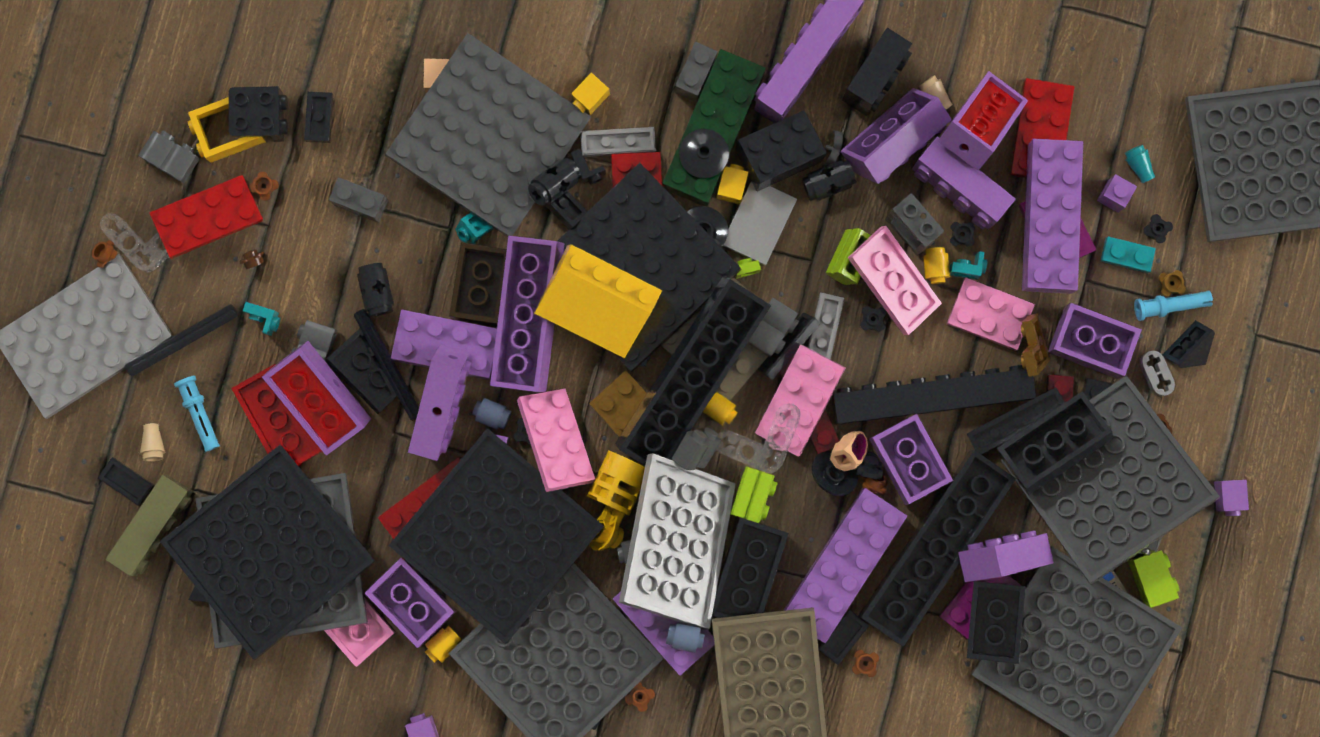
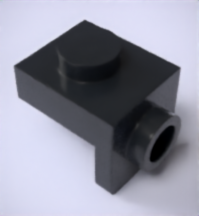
M578 149L571 152L572 161L580 170L583 184L589 182L592 185L603 180L602 176L606 174L604 165L590 171L581 150Z

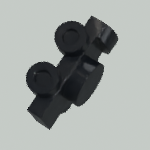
M867 451L863 462L856 469V475L881 480L883 470H881L882 462H879L877 459V454Z

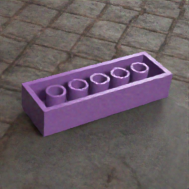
M825 0L824 5L820 3L812 14L811 24L805 23L800 30L796 45L791 43L785 51L783 63H777L770 72L769 83L763 82L757 90L754 99L756 101L754 110L773 123L783 120L858 16L865 0Z
M1032 139L1028 144L1022 291L1072 294L1078 290L1083 141Z
M508 236L490 386L546 392L555 324L534 314L564 253L565 243Z
M861 489L783 611L813 607L815 610L817 639L826 643L905 521L907 515L868 489Z

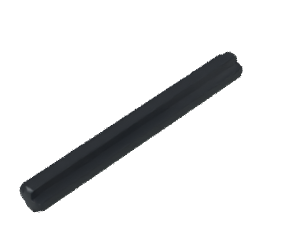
M232 304L225 306L125 364L126 371L129 375L134 376L238 316L235 307Z
M365 309L357 311L354 314V318L410 420H416L419 407L396 364L391 359V355Z

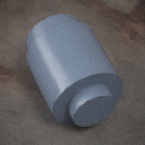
M484 398L482 402L477 401L473 415L476 416L475 421L497 430L498 428L504 430L512 411L507 410V407Z
M682 623L670 624L666 644L672 645L671 648L696 653L697 648L702 649L705 634L700 633V627Z

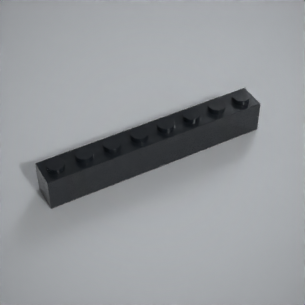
M1022 365L1009 367V371L1000 372L999 368L984 370L985 374L975 375V371L960 373V378L951 379L950 374L935 376L936 381L926 382V378L911 379V384L901 385V381L887 382L886 387L877 388L876 384L861 386L862 390L852 391V387L839 388L837 393L831 396L835 425L1032 400L1036 398L1033 376H1028L1027 369H1024Z

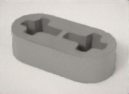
M1149 351L1143 354L1139 364L1152 393L1156 396H1166L1172 393L1175 388V382L1162 354L1158 351ZM1149 356L1152 359H1157V363L1154 364L1157 372H1155L1153 366H1147L1146 362L1149 361ZM1157 375H1159L1161 381H1167L1168 383L1165 386V392L1163 389L1157 388V384L1160 383Z

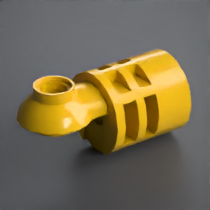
M609 450L587 494L588 497L606 505L602 514L596 519L604 527L590 542V547L597 551H602L609 547L616 548L622 542L624 531L619 526L625 514L630 516L639 497L645 470L644 466Z

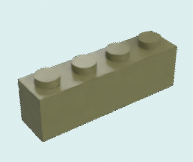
M162 475L105 560L129 576L143 574L150 564L147 560L153 552L157 553L161 548L162 544L160 541L167 531H172L178 522L176 517L180 511H185L192 501L190 496L193 491L169 475Z

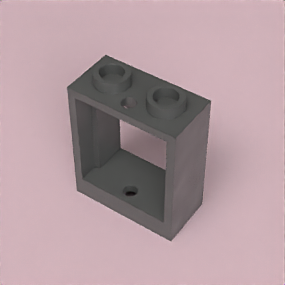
M912 193L895 206L885 219L916 256L921 254L944 232L943 228ZM925 214L926 218L922 219L920 215Z

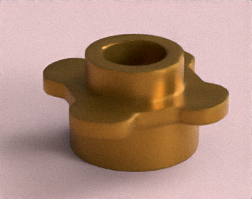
M1175 270L1170 274L1163 272L1159 275L1158 280L1162 284L1161 293L1163 296L1168 297L1173 293L1183 294L1186 287L1184 286L1181 271Z

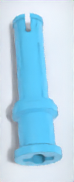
M1210 291L1169 298L1159 295L1155 299L1143 301L1142 299H1136L1134 310L1139 321L1152 316L1161 318L1170 312L1210 307L1213 303L1209 301H1213V297Z
M190 376L174 383V386L179 389L184 401L182 405L185 409L189 410L204 450L208 452L220 447V444L216 439L211 422L202 404L205 398L198 391L195 383L196 376ZM186 387H189L192 396L189 395ZM199 417L202 418V421H203V423H204V426H205V428H206V431H207V433H208V436H206V434H205V432H204V430H203V427H202V425H201V422H200V420H199Z

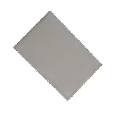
M751 181L728 229V236L723 247L747 258H752L753 261L759 260V264L766 266L797 199L771 186L757 192Z

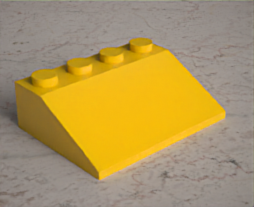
M567 245L534 314L625 358L650 316L662 290L573 245Z

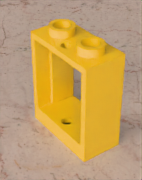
M229 97L188 112L191 119L188 121V126L192 134H196L199 143L196 144L197 150L201 158L205 157L210 163L266 142L264 137H242L213 149L210 148L200 119L229 109Z

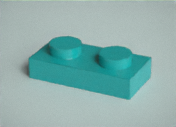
M1108 236L1105 238L1100 262L1150 273L1156 248Z

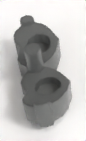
M833 130L834 146L825 145V150L832 152L826 163L822 166H827L837 161L842 146V132Z

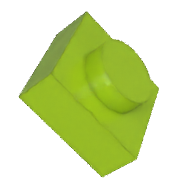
M752 258L738 261L737 263L742 270L735 275V278L738 279L760 273L759 260L752 261Z

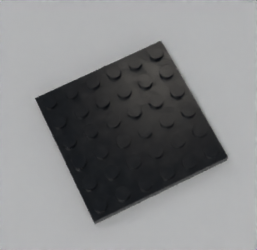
M641 163L634 167L581 218L577 225L571 230L569 229L557 240L558 242L565 243L564 251L567 245H573L662 290L650 316L626 357L623 358L615 354L631 372H634L705 305L724 275L732 279L742 270Z
M487 428L388 546L506 644L604 525L561 489L546 492L540 472Z
M281 444L160 541L253 660L259 658L376 562Z

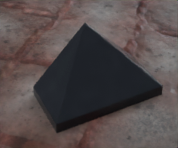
M1195 320L1162 356L1179 368L1206 365L1215 332Z

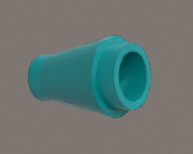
M1143 144L1125 152V161L1139 177L1141 183L1155 177L1148 149H1145Z

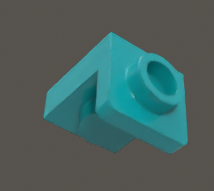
M472 213L461 218L455 228L459 239L469 244H475L479 238L494 229Z
M981 251L975 255L974 265L971 264L970 260L957 259L956 262H952L949 265L950 276L977 280L981 277V274L986 272L987 259H984V252Z
M245 302L243 312L250 314L248 319L261 323L266 319L262 333L272 336L273 331L276 332L280 325L279 312Z

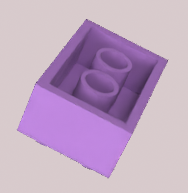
M1070 303L1063 309L1048 353L1119 379L1124 377L1142 329Z
M917 414L869 439L905 505L953 481Z
M1036 530L1020 533L1021 538L1017 534L1002 536L1003 541L1000 538L986 540V546H983V542L967 545L968 550L958 552L965 582L1003 577L1053 564L1047 533L1037 535Z
M403 557L365 592L369 599L417 648L421 647L457 612L433 585Z

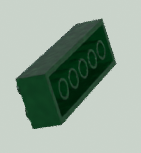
M720 49L662 183V186L668 192L708 207L723 170L711 178H697L690 175L680 162V145L689 133L698 129H710L719 133L725 139L730 156L755 94L764 77L765 67ZM701 148L699 151L703 156L709 154L707 148Z

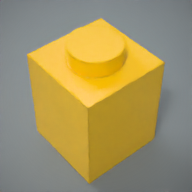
M590 73L572 92L571 96L574 101L572 104L582 113L586 112L591 115L610 95V89L594 74Z
M730 164V167L725 166L716 199L741 204L748 172L744 171V167Z

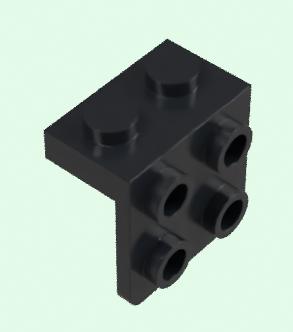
M279 86L230 88L229 134L232 137L270 136L274 142H284V134L288 133L287 119H284V110H287L288 107L287 96L283 95Z

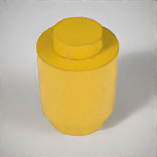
M945 247L925 249L926 255L923 256L925 280H930L931 284L945 283V279L950 278L948 253H945Z
M718 392L713 395L703 411L722 426L725 422L730 424L738 413L735 411L737 405Z
M448 625L445 629H440L425 644L428 648L425 653L434 663L437 660L442 663L450 656L449 653L462 639Z

